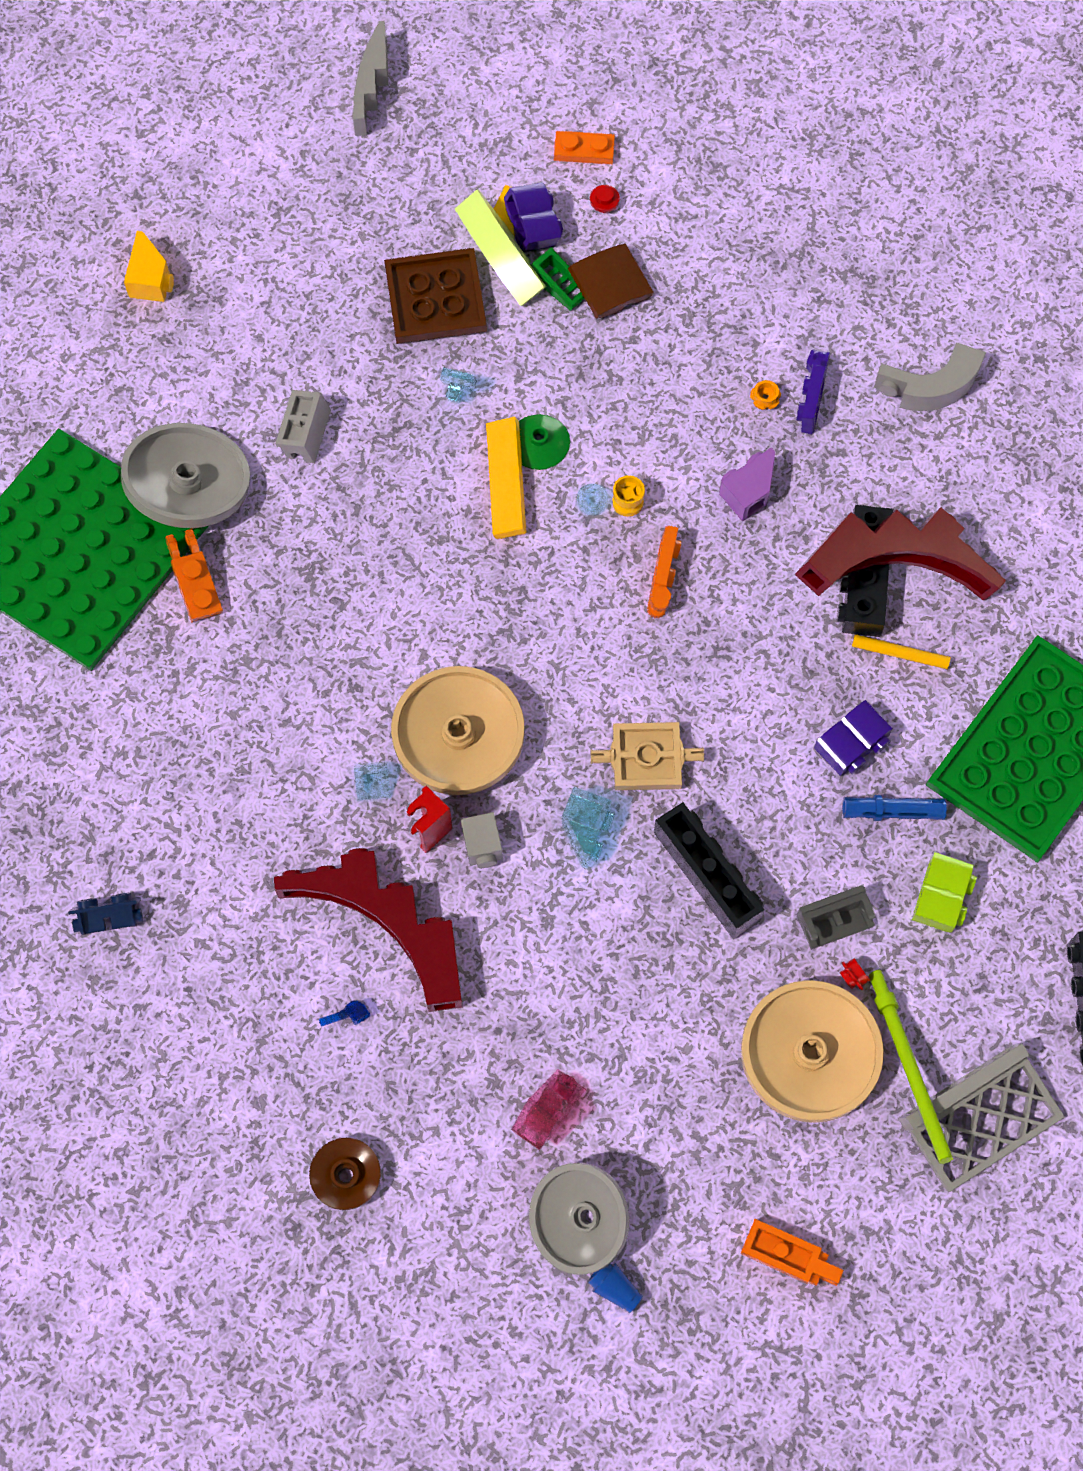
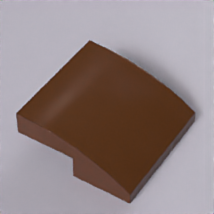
M626 243L592 254L570 265L568 268L596 319L616 314L622 311L626 305L647 300L654 293Z

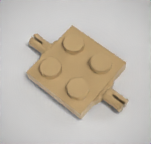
M679 722L613 724V742L610 750L590 751L591 764L611 763L614 772L615 790L681 789V770L684 762H704V747L684 748L680 739Z

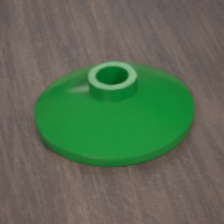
M543 414L530 415L519 420L522 466L534 470L548 469L559 464L566 457L570 447V437L566 427L559 420ZM536 434H542L544 438L541 440H536L534 436Z

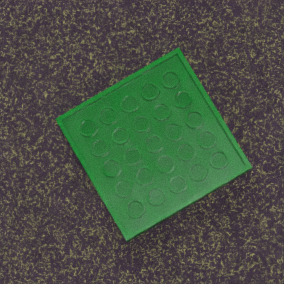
M58 428L0 496V612L92 671L173 571L171 566L172 559L165 536L173 534L178 543L180 557H183L190 550L185 541V530L192 529L198 540L208 526L178 528L161 524L148 518L138 511L125 495L121 483V467Z

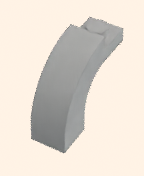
M956 342L951 358L945 367L927 375L913 374L881 363L874 388L879 389L882 394L889 397L896 395L902 397L899 407L912 411L941 409L955 403L971 389L986 352Z

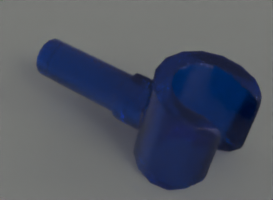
M351 1001L340 1012L319 1018V1022L322 1027L350 1017L353 1024L357 1025L369 1018L370 1013L361 1002Z

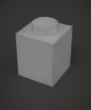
M494 812L461 819L470 866L477 865L478 868L495 866L497 860L503 859Z

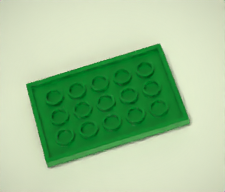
M1039 635L1035 637L926 783L928 788L1037 863L1083 801V665Z

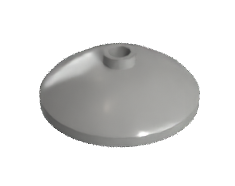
M571 1163L553 1169L539 1182L530 1203L529 1225L536 1247L551 1265L566 1273L582 1275L597 1272L607 1267L618 1257L625 1245L629 1231V1211L621 1188L608 1173L591 1164ZM588 1210L593 1214L591 1223L586 1219Z

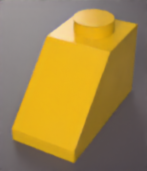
M137 231L124 279L129 298L165 302L167 292H172L174 276L170 274L166 260L144 232Z

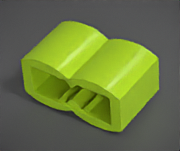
M934 852L928 864L912 921L948 933H952L956 925L961 927L968 907L962 906L965 894H972L977 876L972 875L974 865Z

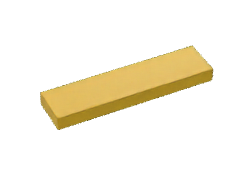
M514 416L486 423L493 536L496 539L526 533L519 420Z

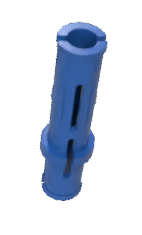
M874 795L873 798L844 797L842 803L843 818H873V821L889 818L945 820L947 810L945 799L883 798L882 795Z

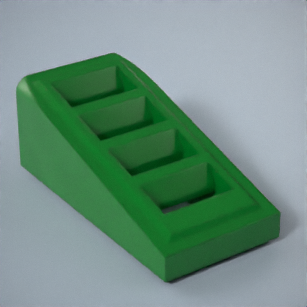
M552 247L530 264L547 286L544 289L568 310H573L585 299L581 291L572 299L568 296L578 286L568 270L570 266ZM551 265L553 269L546 273L544 269ZM558 272L563 275L557 281L552 279ZM569 280L571 284L562 290L559 286Z

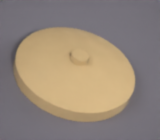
M445 667L420 677L400 697L392 717L391 736L393 747L403 769L422 786H428L432 791L448 795L476 793L499 782L516 764L524 743V718L516 696L499 678L486 671L472 667Z
M822 981L793 982L770 992L752 1011L742 1036V1065L752 1089L771 1109L797 1121L810 1123L826 1122L849 1114L860 1106L872 1092L879 1079L883 1065L882 1037L870 1011L856 996L847 990Z

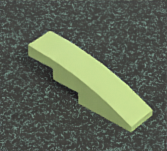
M479 189L474 191L455 208L468 232L520 306L525 305L547 287L529 264L531 261L515 242L514 235Z

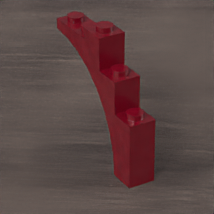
M942 507L933 513L919 529L912 524L909 518L902 515L896 509L874 532L862 519L850 512L794 574L817 596H820L835 581L853 571L884 564L919 566L941 573L964 585L982 600H986L999 590L1006 581L993 566L984 561L970 545L958 537L965 528Z
M356 848L348 851V854L340 855L342 868L325 865L316 868V871L302 873L301 870H288L283 872L282 876L274 877V887L278 898H312L331 901L356 910L379 924L398 942L413 963L423 986L428 1012L463 1008L452 920L445 921L443 917H433L426 919L424 924H418L413 885L406 886V883L396 882L388 884L385 889H380L377 859L374 851H368L366 848Z

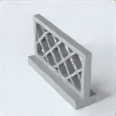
M1022 1043L1011 1045L930 1097L938 1120L947 1116L946 1123H940L941 1128H944L947 1144L951 1130L968 1134L965 1155L951 1152L952 1157L964 1159L962 1174L950 1181L943 1170L944 1164H940L933 1154L935 1152L934 1148L928 1146L921 1132L926 1127L918 1106L897 1118L904 1129L909 1131L947 1192L956 1189L1064 1118L1063 1113L1027 1058L1029 1053ZM1020 1068L1024 1070L1029 1078L1027 1093L1009 1088L1012 1073ZM1004 1079L1003 1087L995 1085ZM989 1088L1002 1091L998 1111L981 1107L983 1092ZM1034 1088L1038 1092L1039 1096L1033 1094ZM1008 1093L1026 1098L1022 1117L1005 1113ZM975 1098L974 1105L967 1104V1102ZM1032 1099L1044 1102L1052 1116L1043 1122L1029 1119ZM959 1107L973 1110L969 1130L952 1126L954 1111ZM979 1112L997 1116L993 1136L976 1132ZM1004 1118L1021 1122L1020 1134L1017 1139L1011 1141L1000 1138ZM1028 1124L1035 1125V1127L1027 1131ZM975 1136L992 1140L991 1154L984 1160L971 1157ZM999 1142L1007 1144L1006 1146L998 1150ZM970 1161L978 1163L969 1169Z

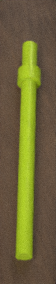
M875 970L869 974V978L876 994L874 1001L878 1012L884 1015L940 1164L948 1163L953 1160V1157L897 1013L899 1005L894 993L889 992L882 971Z

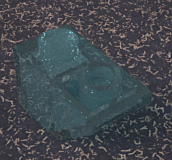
M573 787L562 815V828L580 866L588 870L591 860L597 862L600 857L604 843L599 842L603 830L606 832L610 831L615 813L610 812L612 800Z

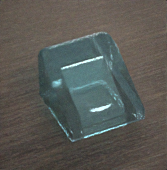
M388 761L355 764L357 801L391 798Z

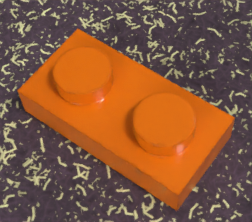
M556 131L554 161L613 164L615 134Z

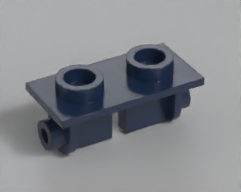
M131 892L110 896V902L98 903L97 898L77 901V907H73L68 911L69 915L77 914V919H72L74 933L80 932L81 935L106 931L104 918L108 917L111 920L112 930L137 926V923L143 922V914L141 908L135 909L134 904L139 903L141 897L132 898Z

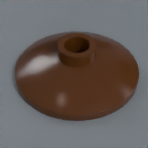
M338 1138L326 1143L313 1157L309 1170L310 1185L316 1197L326 1206L336 1210H352L364 1205L377 1191L381 1178L380 1163L374 1151L364 1142L354 1138ZM349 1169L353 1173L352 1179L348 1182H342L339 1177L341 1171Z

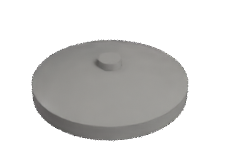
M170 423L151 428L135 438L123 455L121 483L128 500L148 518L168 526L199 528L219 523L233 515L240 508L249 489L250 470L242 450L226 435L203 425Z

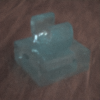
M443 367L440 376L441 382L444 385H448L445 397L448 401L460 404L464 390L474 392L477 380L472 374Z

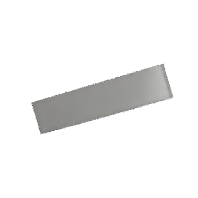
M385 21L378 22L366 46L359 66L353 103L355 136L367 135L366 111L378 110L377 86H389Z

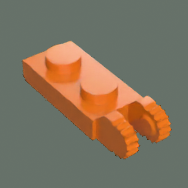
M669 525L665 527L661 538L648 600L647 612L654 619H659V617L665 615L666 609L669 606L671 593L668 588H672L676 569L670 568L672 558L678 559L682 542L676 539L678 528Z
M189 529L185 530L184 537L190 549V555L180 557L178 543L173 534L165 536L172 559L171 566L190 621L195 622L223 612L203 552L199 550L193 530Z

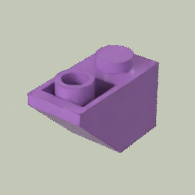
M772 448L764 453H755L748 459L746 465L738 470L732 469L728 471L721 479L719 495L741 521H744L768 503L775 451Z

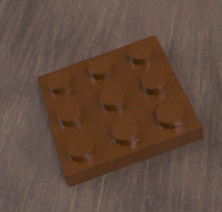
M474 248L384 260L396 344L487 332Z

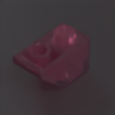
M557 1069L528 1099L511 1130L535 1148L541 1150L558 1130L586 1089L578 1084L573 1077Z

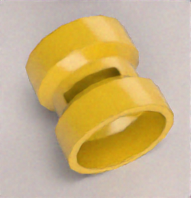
M628 475L619 478L615 482L612 503L613 508L618 514L630 517L642 510L645 494L642 481L635 476Z

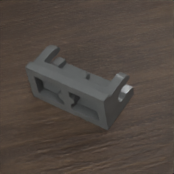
M864 885L802 906L797 913L798 921L811 950L875 926L873 919L876 918Z

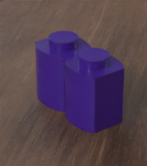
M543 182L511 187L504 196V202L521 250L527 252L556 246L563 234V226L561 220L556 217L552 210L554 204L552 193L547 190Z
M864 700L842 720L828 729L816 741L814 749L840 776L844 775L847 771L854 774L866 763L864 759L866 755L872 750L875 754H878L891 742L888 737L893 728Z

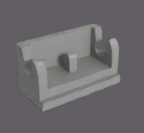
M292 390L275 443L289 459H294L296 453L301 455L305 462L315 464L331 412L321 392Z

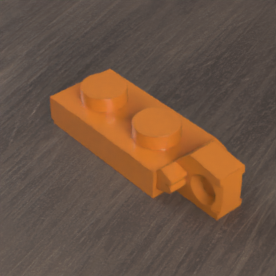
M754 1219L740 1253L799 1281L815 1286L818 1285L820 1279L837 1286L844 1271L827 1263L829 1254L821 1251L822 1248L757 1219Z

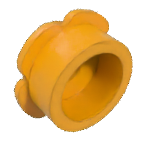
M770 380L760 381L750 393V398L754 400V406L761 410L777 407L779 404L778 399L781 397L778 386Z

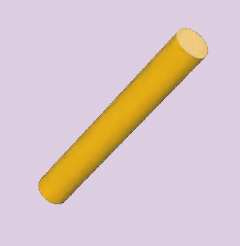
M856 634L852 643V647L943 669H948L951 659L949 656Z

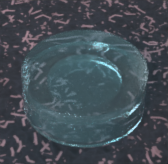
M587 484L578 491L577 506L584 514L598 515L607 508L608 493L602 486Z

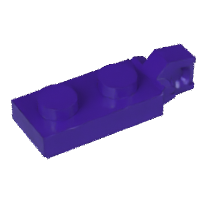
M811 349L806 361V369L810 372L811 377L805 376L802 395H806L805 403L799 402L796 419L802 422V433L812 434L815 431L830 352Z

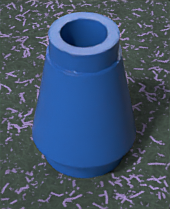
M616 1263L609 1264L607 1267L594 1272L587 1282L593 1287L592 1292L625 1309L628 1313L635 1309L643 1297Z

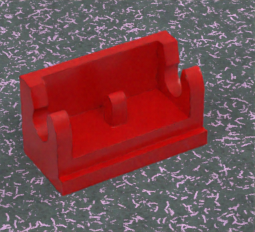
M425 786L421 790L422 794L409 805L407 816H412L417 809L421 808L422 817L412 826L411 834L414 835L419 832L421 839L420 848L427 853L453 829L450 808L428 786Z

